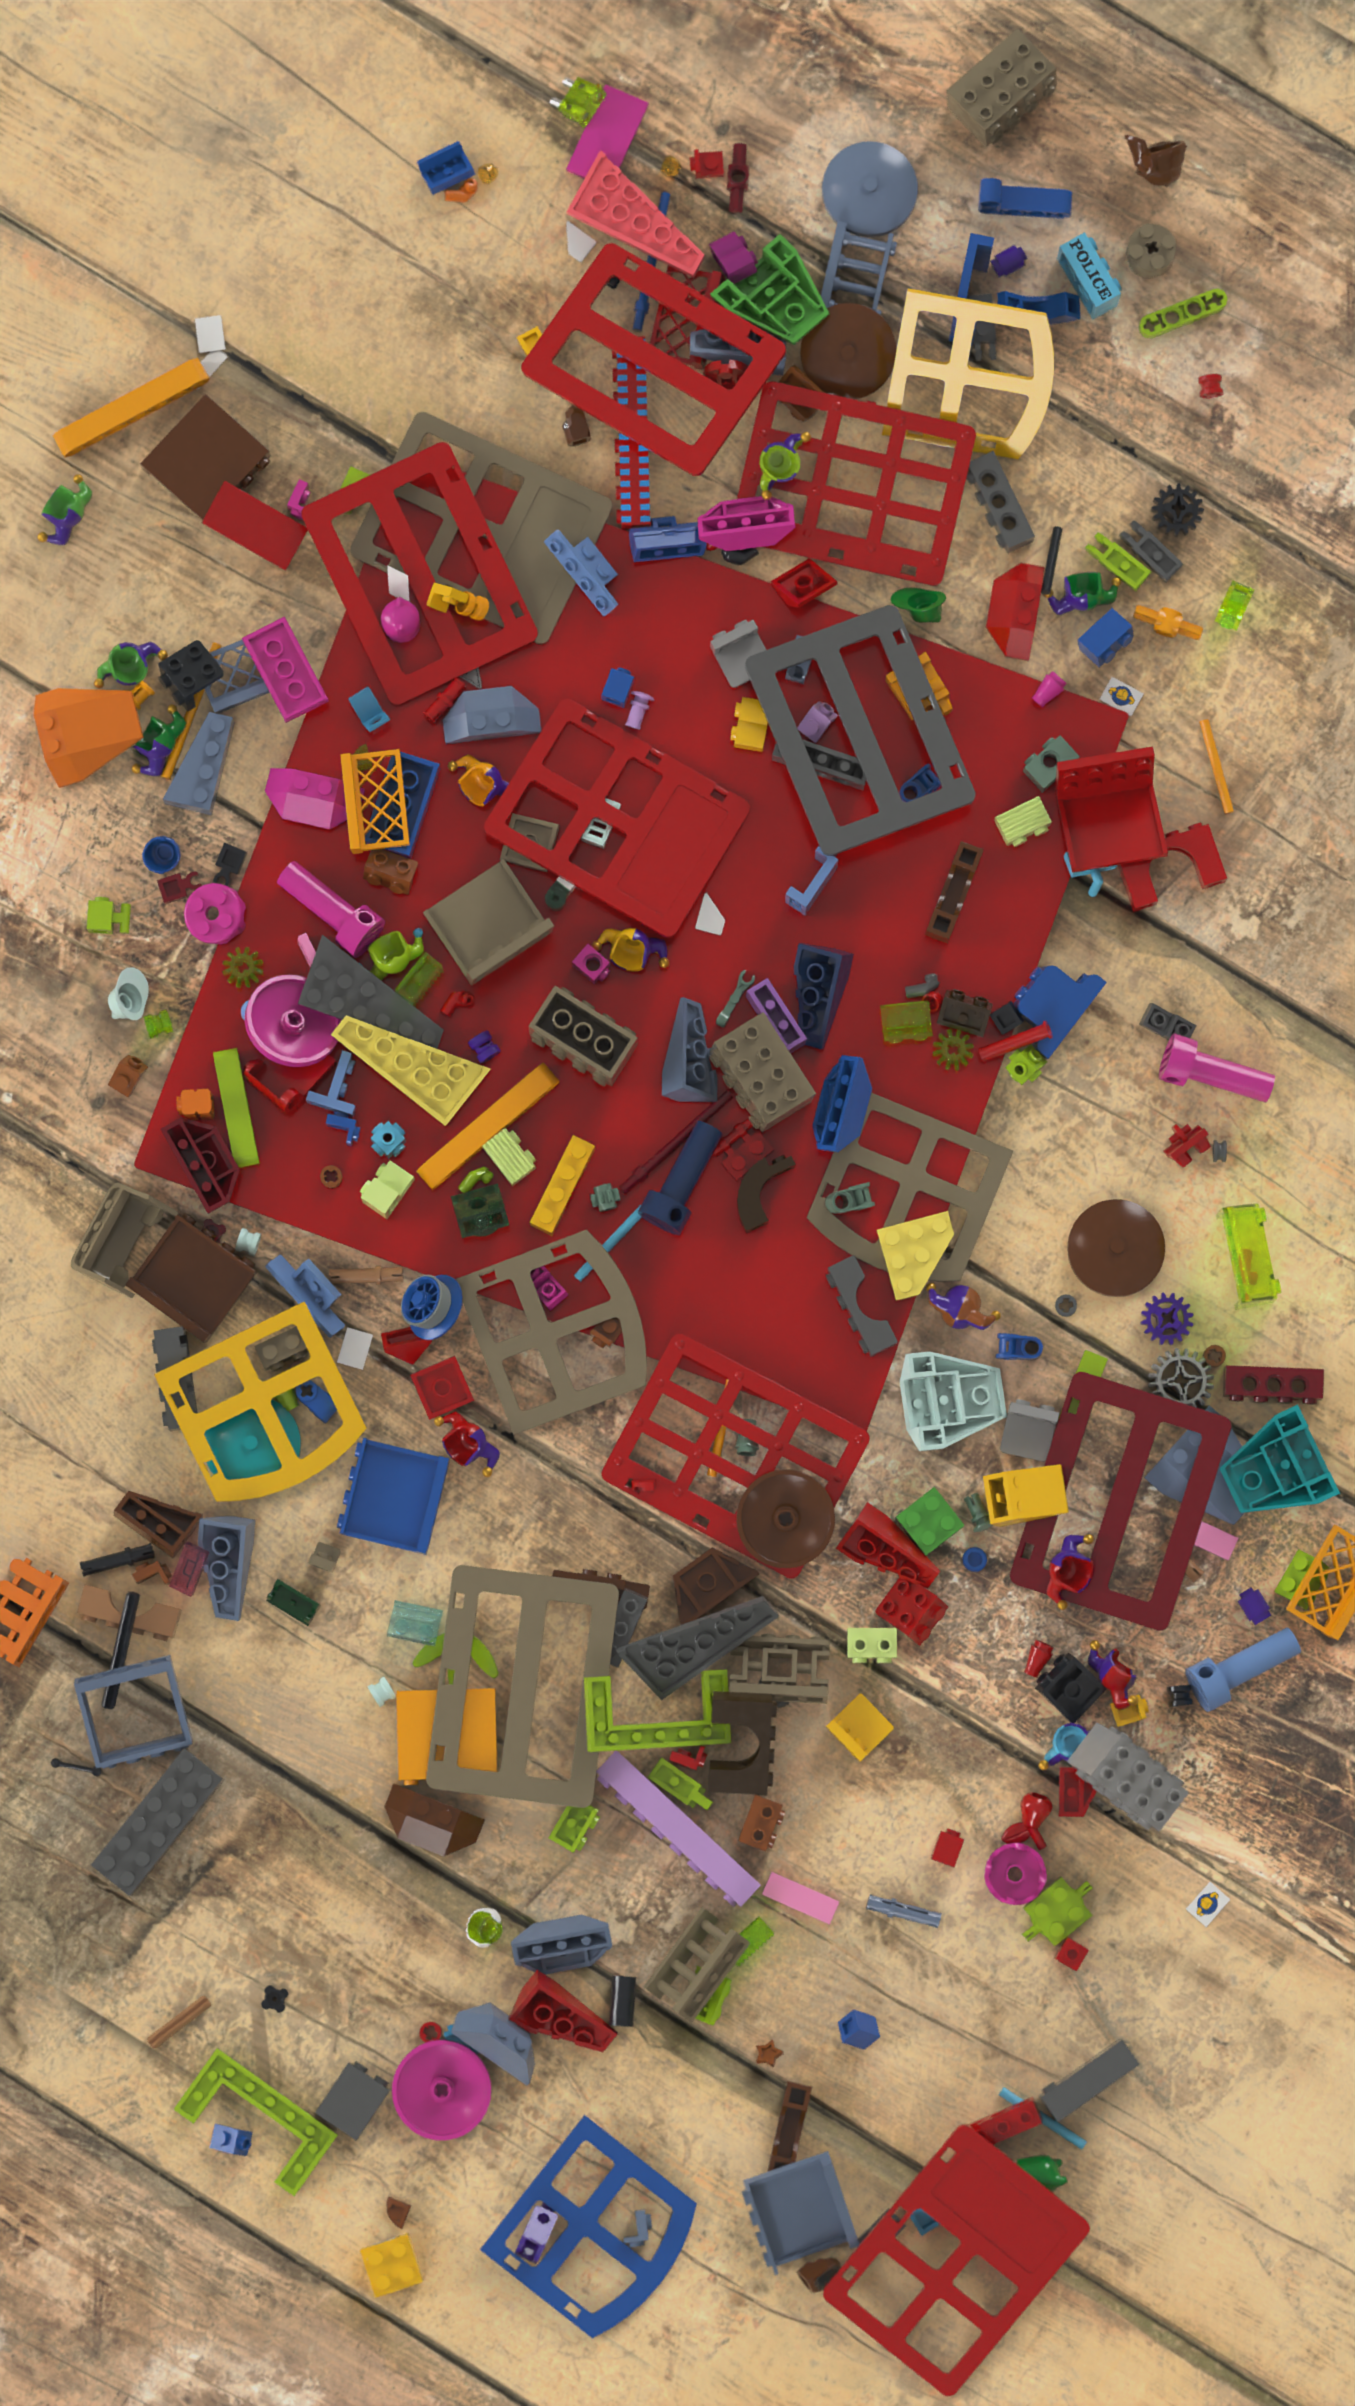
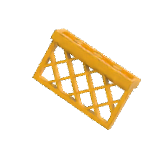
M400 749L354 755L350 753L341 754L348 833L352 853L358 854L368 850L409 846ZM395 756L396 765L390 772L380 765L385 757ZM368 759L374 765L364 775L358 770L357 761ZM377 767L387 774L379 786L369 778ZM396 770H397V778H396L395 776H393V774L396 772ZM359 775L363 777L361 781H359ZM390 778L398 783V789L392 796L382 789ZM366 781L376 787V790L368 799L360 791V788ZM379 791L390 798L382 809L371 802ZM398 795L400 798V802L395 799ZM361 798L366 801V802L363 804V806H362ZM393 801L401 808V812L395 820L385 813ZM369 804L379 811L371 823L363 817V811ZM382 815L392 822L384 833L374 826ZM401 818H402V825H400V824L398 823V821H399ZM364 822L368 825L365 830H364ZM396 825L403 830L404 840L393 841L387 835ZM371 828L381 835L376 843L366 844L365 835Z
M1333 1525L1285 1609L1321 1631L1322 1634L1335 1640H1339L1355 1612V1562L1352 1553L1355 1544H1350V1541L1355 1543V1536L1337 1525ZM1337 1533L1344 1536L1345 1547L1335 1549L1333 1540ZM1347 1550L1349 1563L1338 1566L1336 1553ZM1331 1555L1334 1568L1323 1570L1321 1565L1322 1559L1325 1556ZM1351 1567V1579L1342 1583L1340 1570ZM1335 1572L1337 1585L1326 1587L1324 1574ZM1319 1576L1322 1589L1311 1592L1309 1582L1312 1578ZM1339 1589L1340 1598L1338 1602L1330 1604L1327 1591ZM1323 1593L1325 1606L1314 1609L1312 1596ZM1307 1597L1309 1610L1305 1612L1296 1610L1295 1607L1299 1600ZM1327 1611L1328 1619L1324 1626L1317 1623L1316 1612Z

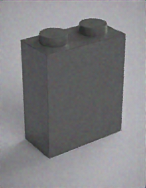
M357 2061L354 2065L350 2062L346 2065L315 2112L355 2140H358L390 2092V2089L387 2088L389 2083L378 2075L375 2078L371 2077L366 2073L368 2068Z

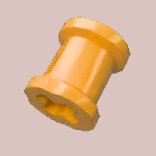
M143 680L131 690L138 711L141 709L143 702L150 695L153 696L155 694Z

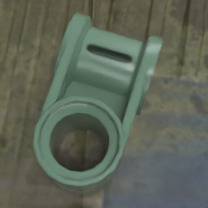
M870 1182L829 1194L825 1201L827 1209L831 1213L839 1214L875 1206V1202L871 1200L868 1188ZM837 1196L843 1199V1207L841 1209L835 1205Z

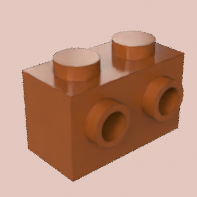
M755 1795L738 1842L765 1852L767 1847L773 1848L777 1834L773 1833L775 1825H781L786 1812L781 1810L783 1805Z

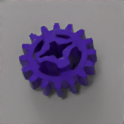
M1163 1292L1159 1300L1155 1295L1152 1297L1153 1304L1146 1302L1145 1307L1148 1311L1141 1312V1315L1146 1317V1320L1141 1321L1140 1324L1147 1325L1144 1334L1151 1333V1341L1158 1338L1159 1345H1163L1164 1341L1168 1340L1169 1346H1172L1173 1339L1180 1343L1182 1341L1181 1334L1189 1335L1186 1327L1193 1326V1323L1188 1321V1319L1193 1317L1194 1314L1187 1313L1190 1304L1183 1305V1297L1175 1300V1293H1172L1169 1298H1166ZM1163 1303L1172 1304L1170 1308L1162 1309L1158 1307V1305ZM1179 1309L1183 1315V1324L1178 1320L1177 1312ZM1173 1310L1174 1312L1170 1319L1173 1323L1168 1322L1161 1328L1160 1326L1164 1319L1161 1315L1166 1316ZM1151 1314L1156 1318L1157 1326L1155 1329L1151 1323ZM1170 1329L1177 1332L1172 1335L1162 1334L1164 1330Z

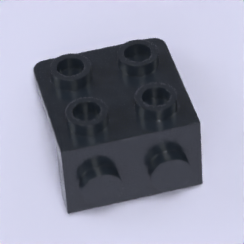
M199 640L190 643L158 663L160 670L159 681L165 689L169 688L172 691V697L178 706L183 705L187 712L196 707L193 695L224 676L223 669Z

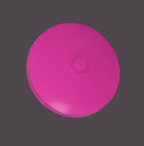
M281 975L263 982L251 995L245 1010L246 1031L257 1050L268 1059L291 1067L309 1066L326 1058L338 1042V1040L331 1036V1033L342 1021L336 1017L298 1004L306 981V977L298 975Z
M433 2040L411 2050L400 2062L392 2083L393 2103L400 2119L416 2134L432 2140H452L474 2129L486 2114L492 2094L490 2075L482 2059L469 2047L451 2040Z

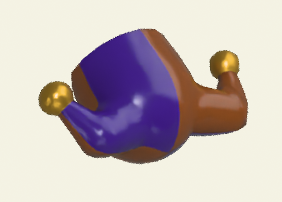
M934 1283L926 1285V1291L929 1292V1304L941 1313L944 1322L952 1328L965 1329L972 1326L985 1330L994 1321H998L1001 1318V1313L995 1310L988 1316L983 1315L980 1312V1296L974 1289L968 1286H954L949 1289L945 1296H941L936 1293V1285Z

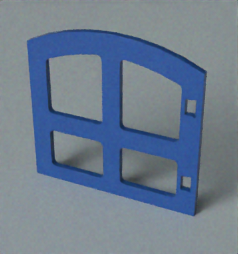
M583 2115L480 2250L593 2339L613 2328L632 2314L661 2284L685 2243L692 2225L697 2203L586 2115ZM588 2141L614 2162V2166L585 2204L578 2207L553 2188L552 2181L582 2142ZM631 2177L643 2184L672 2208L667 2229L650 2261L643 2259L598 2223V2217ZM537 2201H543L567 2220L568 2225L536 2266H531L505 2245V2242ZM584 2237L591 2239L636 2275V2280L627 2289L594 2313L586 2310L552 2283L553 2275ZM509 2254L520 2262L516 2270L504 2261ZM569 2302L581 2310L577 2317L565 2309Z

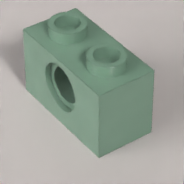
M1061 736L1056 739L1051 737L1042 746L1044 750L1039 755L1033 753L1024 762L1026 766L1023 772L1042 793L1056 781L1057 762L1079 759L1080 757ZM1046 757H1052L1056 761V766L1052 768L1046 767L1043 760Z

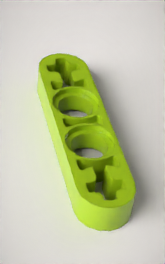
M1216 288L1148 314L1141 319L1139 332L1143 337L1150 339L1216 314L1225 308L1228 300L1227 295L1223 290ZM1213 295H1216L1217 298H1222L1219 306L1216 303L1208 305V311L1205 310V304L1212 301ZM1192 303L1198 304L1201 312L1198 315H1191L1187 309L1188 305ZM1169 312H1175L1179 320L1175 324H1170L1166 321L1165 315ZM1158 316H1161V323L1164 328H1161V324L1154 326L1153 332H1150L1149 329H1144L1147 321L1150 324H1155L1159 321Z

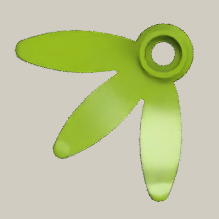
M445 1633L428 1642L419 1651L413 1660L414 1667H421L442 1654ZM473 1635L472 1658L487 1675L497 1678L498 1669L493 1656L487 1647ZM448 1669L449 1684L453 1685L455 1670Z

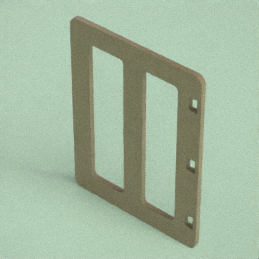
M459 1565L453 1570L426 1782L429 1787L439 1790L580 1808L591 1805L594 1796L599 1752H588L584 1677L609 1676L619 1590L615 1585ZM483 1591L516 1595L522 1598L502 1763L499 1772L461 1768L457 1765L478 1596ZM456 1592L465 1594L463 1609L454 1608ZM550 1600L587 1604L592 1608L571 1778L568 1781L530 1777L526 1774L546 1608ZM447 1669L455 1670L453 1685H445ZM437 1745L445 1746L443 1761H435Z

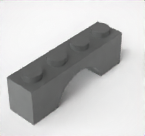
M855 1255L828 1267L827 1271L829 1274L825 1275L831 1288L836 1287L840 1295L836 1297L842 1310L847 1309L850 1318L847 1319L853 1332L858 1331L861 1340L858 1342L864 1354L869 1353L870 1357H873L897 1345L898 1341L888 1321H878L867 1317L857 1305L856 1291L865 1279V1275Z

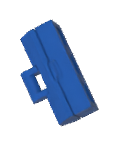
M675 516L651 518V527L632 528L629 532L630 548L634 562L704 555L707 545L706 542L699 540L698 522L677 524Z

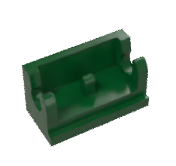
M279 1579L276 1580L266 1600L309 1626L321 1606Z

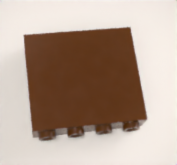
M205 394L140 465L148 475L151 474L195 515L203 520L224 481L239 489L248 487L254 479L253 475L258 470L262 471L269 464L271 455L265 446Z
M184 1213L183 1216L177 1214V1216H174L176 1217L136 1274L130 1277L125 1285L205 1343L208 1342L258 1271L253 1268L256 1264L245 1256L241 1259L235 1255L236 1249L226 1242L220 1244L214 1239L216 1235L206 1227L203 1230L195 1225L197 1221L187 1213Z

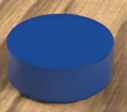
M969 1548L963 1555V1565L971 1572L981 1571L987 1564V1555L981 1548Z

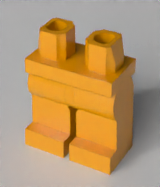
M925 652L918 656L940 710L943 716L952 712L953 709L949 700L950 693L945 688ZM892 671L886 675V683L908 713L911 721H913L914 719ZM928 697L921 700L926 712L933 709Z

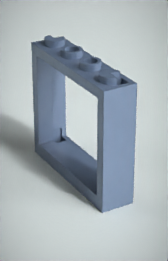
M171 1655L74 1680V1687L96 1769L101 1767L102 1769L108 1767L111 1769L116 1767L117 1763L126 1761L127 1764L140 1761V1757L148 1755L151 1758L159 1757L165 1754L164 1751L172 1749L176 1752L182 1751L183 1748L192 1745V1734ZM167 1672L182 1734L102 1753L86 1692Z

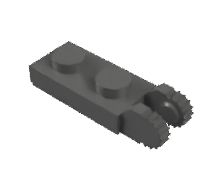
M992 293L968 295V299L993 303ZM977 321L973 340L975 361H981L982 350L980 344L989 343L990 359L996 360L995 323Z
M1132 521L1130 523L1132 530L1142 538L1136 542L1125 531L1119 534L1120 538L1159 577L1167 582L1183 566V563L1150 531L1147 532L1136 521Z

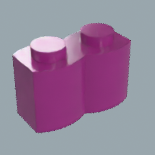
M733 231L708 244L716 263L726 278L733 284L757 273L755 265L758 264V260L752 250L748 252V245L742 235L738 237Z

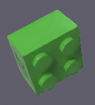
M935 1487L895 1517V1520L926 1556L965 1526Z

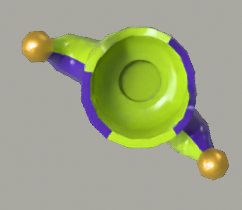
M805 431L801 434H791L784 442H774L763 449L760 455V467L763 472L760 487L763 491L762 498L764 500H769L772 497L770 490L776 481L787 482L798 474L800 458L796 451L803 441H810V433Z

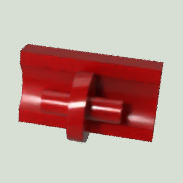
M1175 1124L1172 1126L1175 1134L1168 1138L1172 1145L1163 1152L1179 1166L1185 1167L1192 1161L1187 1150L1194 1146L1196 1151L1201 1154L1211 1147L1206 1137L1209 1134L1205 1128L1202 1129L1199 1125L1191 1129L1188 1124L1183 1128Z

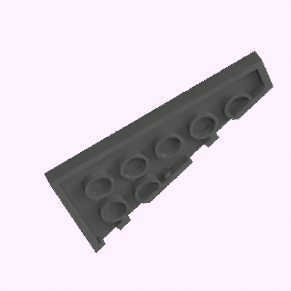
M324 935L321 936L298 1001L299 1005L341 1020L345 1016H349L430 1047L438 1048L444 1031L440 1026Z

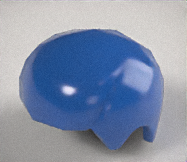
M158 836L151 839L145 845L142 857L145 866L150 871L164 874L178 865L181 852L179 845L173 838Z

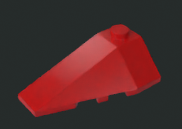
M868 1502L835 1548L859 1564L864 1565L866 1562L877 1566V1570L884 1573L888 1570L898 1574L900 1579L920 1584L927 1589L940 1573V1570L886 1514Z
M536 1970L523 1986L509 2015L510 2021L530 2033H542L551 2036L555 2040L564 2039L574 2042L577 2046L599 2052H604L618 2035L616 2030L570 1992L539 1970Z

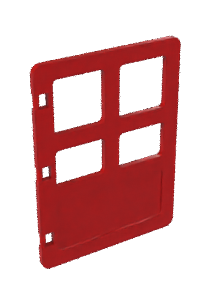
M563 699L558 703L485 821L484 831L494 840L665 938H671L679 930L748 816L750 804L742 797L717 785L714 781L667 754L656 750L648 743L601 716L599 717L590 712L587 708L573 700ZM584 715L596 721L593 728L581 722ZM568 723L574 724L614 748L613 754L592 788L588 791L545 768L542 764ZM649 752L661 759L658 765L646 759ZM630 759H635L662 775V780L638 818H632L605 801V798ZM531 782L541 785L578 808L553 850L546 849L506 825L507 819ZM713 790L726 796L723 802L710 796ZM594 818L600 819L626 835V839L601 878L591 875L569 861L570 855Z
M962 2124L953 2131L943 2146L934 2154L896 2200L894 2205L885 2213L846 2260L841 2269L823 2289V2297L830 2305L941 2394L953 2396L1090 2232V2225L1084 2217L971 2126ZM950 2147L955 2153L946 2163L941 2157ZM899 2207H902L906 2213L897 2222L892 2216ZM916 2209H922L960 2240L958 2247L939 2269L932 2268L895 2238V2234ZM880 2253H886L924 2284L923 2289L892 2326L883 2324L848 2295L850 2288ZM975 2255L982 2257L1018 2287L1016 2293L995 2316L988 2313L953 2284L954 2279ZM852 2266L857 2272L848 2281L843 2275ZM938 2299H943L982 2331L981 2335L948 2373L943 2372L905 2341L909 2333Z

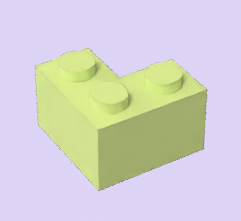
M389 1161L387 1165L383 1163L375 1174L378 1178H374L372 1182L368 1180L360 1191L362 1193V1202L386 1219L391 1215L415 1180L414 1176L392 1161Z

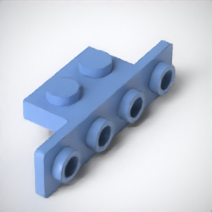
M559 529L553 532L544 543L599 612L606 616L618 606V602L604 585L618 575L589 537L573 547Z
M282 1255L267 1263L266 1269L299 1304L305 1301L315 1323L328 1337L331 1338L345 1327V1324L330 1309L342 1294L310 1259L303 1262L297 1270Z

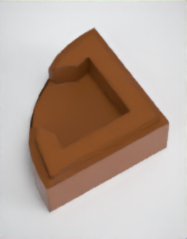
M388 2196L386 2204L388 2216L394 2225L402 2229L412 2205Z

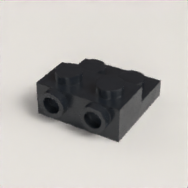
M1067 1653L1055 1659L1053 1663L1055 1667L1049 1673L1044 1672L1038 1677V1685L1035 1689L1070 1723H1075L1106 1691V1688L1076 1657Z

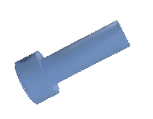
M1287 1627L1218 1664H1215L1208 1657L1185 1669V1674L1199 1704L1205 1711L1210 1712L1231 1701L1229 1690L1300 1654L1301 1649L1295 1635Z

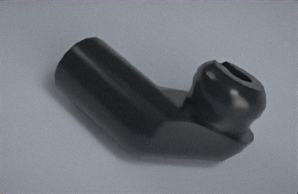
M748 548L742 551H721L724 560L735 565H743L759 554L756 548Z

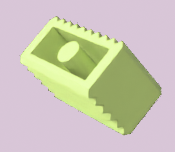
M1039 796L996 816L994 819L1006 845L1013 844L1014 847L1027 841L1026 837L1035 834V836L1044 834L1049 830L1048 827L1052 822Z
M505 1128L482 1147L505 1178L514 1186L536 1169L533 1164L536 1159L528 1149L526 1151L521 1149L518 1145L521 1140L513 1130L508 1132Z

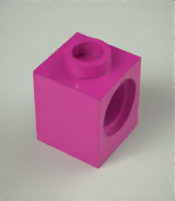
M589 944L572 961V966L593 984L598 980L602 982L611 972L608 969L610 962ZM596 960L599 962L600 967L596 971H590L586 968L587 962Z

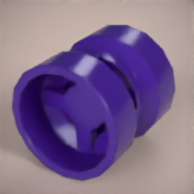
M488 1030L480 1033L468 1042L470 1048L476 1051L480 1064L489 1061L501 1052L498 1045L492 1042V1036Z

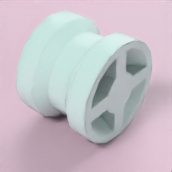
M242 1228L236 1243V1251H246L250 1256L254 1257L260 1243L261 1233L256 1232L253 1234L248 1232L247 1229Z
M385 1677L380 1678L379 1683L368 1686L379 1707H382L388 1699L393 1700L396 1698V1694Z

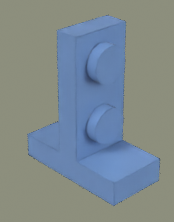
M342 1050L328 1096L308 1091L307 1103L331 1111L346 1113L348 1116L354 1117L356 1106L339 1100L340 1097L344 1098L347 1091L346 1076L347 1074H352L356 1061L352 1060V1053Z

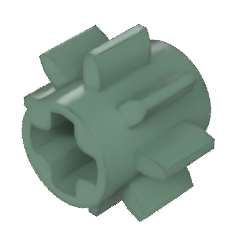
M611 1183L593 1188L595 1194L590 1195L593 1208L598 1207L600 1212L617 1208L616 1201L621 1200L618 1188L612 1189Z

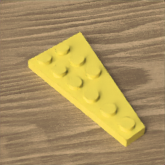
M345 1016L331 1033V1036L444 1126L448 1124L490 1071V1068L349 1016Z

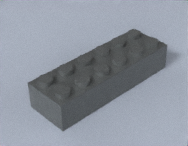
M184 1748L91 1866L128 1896H132L222 1784L224 1779Z

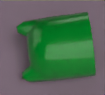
M1036 2155L1016 2159L1020 2167L1051 2192H1055L1058 2187L1067 2183V2178L1060 2175L1059 2167L1063 2164L1061 2159H1053L1049 2155Z

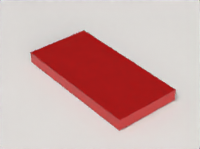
M224 481L201 524L284 571L288 568L308 531L304 525L227 481Z

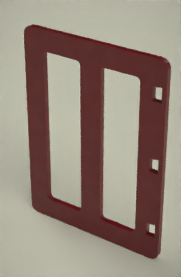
M1077 1372L1072 1377L1044 1465L1061 1464L1065 1491H1067L1094 1403L1099 1401L1131 1411L1135 1414V1419L1090 1558L1093 1562L1091 1580L1080 1593L1063 1589L1060 1596L1062 1600L1157 1631H1163L1170 1624L1232 1424L1225 1416L1092 1374ZM1072 1398L1080 1400L1076 1414L1068 1413ZM1166 1422L1200 1433L1202 1439L1151 1600L1146 1602L1112 1591L1108 1585L1159 1424ZM1059 1515L1026 1522L1010 1572V1579L1015 1585L1047 1595V1587L1051 1577L1049 1570L1044 1568L1043 1563ZM1026 1543L1034 1545L1030 1559L1022 1558Z

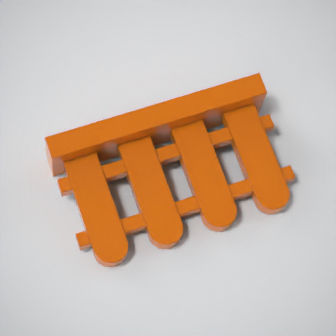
M28 1558L24 1561L20 1559L12 1560L10 1570L16 1576L12 1582L7 1580L0 1581V1594L3 1595L0 1601V1622L12 1629L7 1637L0 1634V1657L4 1658L5 1655H8L5 1660L19 1668L69 1585L68 1581L57 1575L51 1578L54 1573L49 1570L44 1574L30 1566L33 1561ZM22 1579L37 1586L32 1595L18 1587ZM45 1591L43 1597L40 1600L39 1597L41 1596L42 1592ZM10 1600L24 1607L20 1616L5 1608ZM32 1612V1615H31L30 1619L27 1621L26 1619L28 1618L29 1614ZM18 1633H19L20 1635H19L17 1641H16V1642H13V1641L15 1640L16 1636H17Z

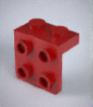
M899 1577L877 1607L876 1614L903 1632L914 1643L921 1646L923 1641L928 1639L937 1622L944 1617L949 1606L922 1585L908 1582Z

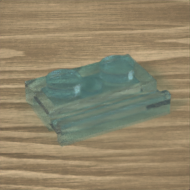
M395 1600L387 1636L435 1646L443 1610Z

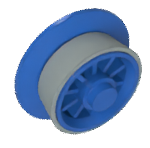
M422 1275L412 1281L403 1295L401 1313L403 1319L410 1324L416 1336L424 1340H434L443 1336L451 1329L462 1307L463 1296L461 1287L454 1278L448 1275Z

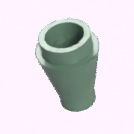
M744 1419V1420H746V1421H748V1422H750V1423L756 1425V1420H753V1419ZM738 1434L735 1448L738 1455L755 1456L756 1451L759 1450V1444Z

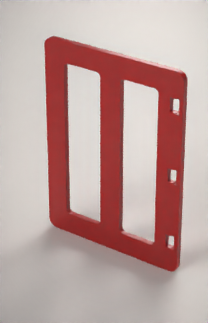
M608 243L601 249L522 362L521 370L527 378L692 476H700L705 472L786 354V347L779 339L617 244ZM628 259L639 265L636 271L625 266ZM612 277H617L753 358L752 362L734 388L728 390L593 311L591 306ZM689 295L700 301L697 307L686 302ZM574 331L582 332L716 412L696 443L693 445L687 444L554 365L553 360ZM751 332L762 337L759 344L748 338Z
M439 442L318 499L302 509L301 515L382 687L392 704L401 705L453 680L455 677L458 678L536 640L538 630L449 444ZM454 467L459 481L451 483L446 470ZM427 474L434 476L504 623L502 630L471 645L465 644L449 609L444 613L427 606L430 592L436 581L394 495L395 489ZM365 503L373 505L404 573L408 575V581L443 652L441 659L410 674L402 672L332 525L334 518ZM484 534L492 547L487 550H483L478 539L484 536ZM518 602L524 616L516 618L510 606Z

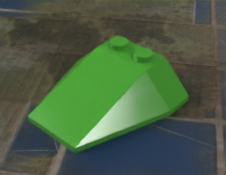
M781 234L763 248L762 258L755 265L757 273L735 284L727 279L710 294L722 307L793 345L829 315L800 255Z

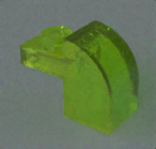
M1232 580L1215 621L1226 629L1237 631L1254 589Z

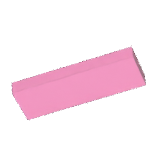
M771 1872L762 1895L827 1924L831 1923L839 1901L773 1872Z

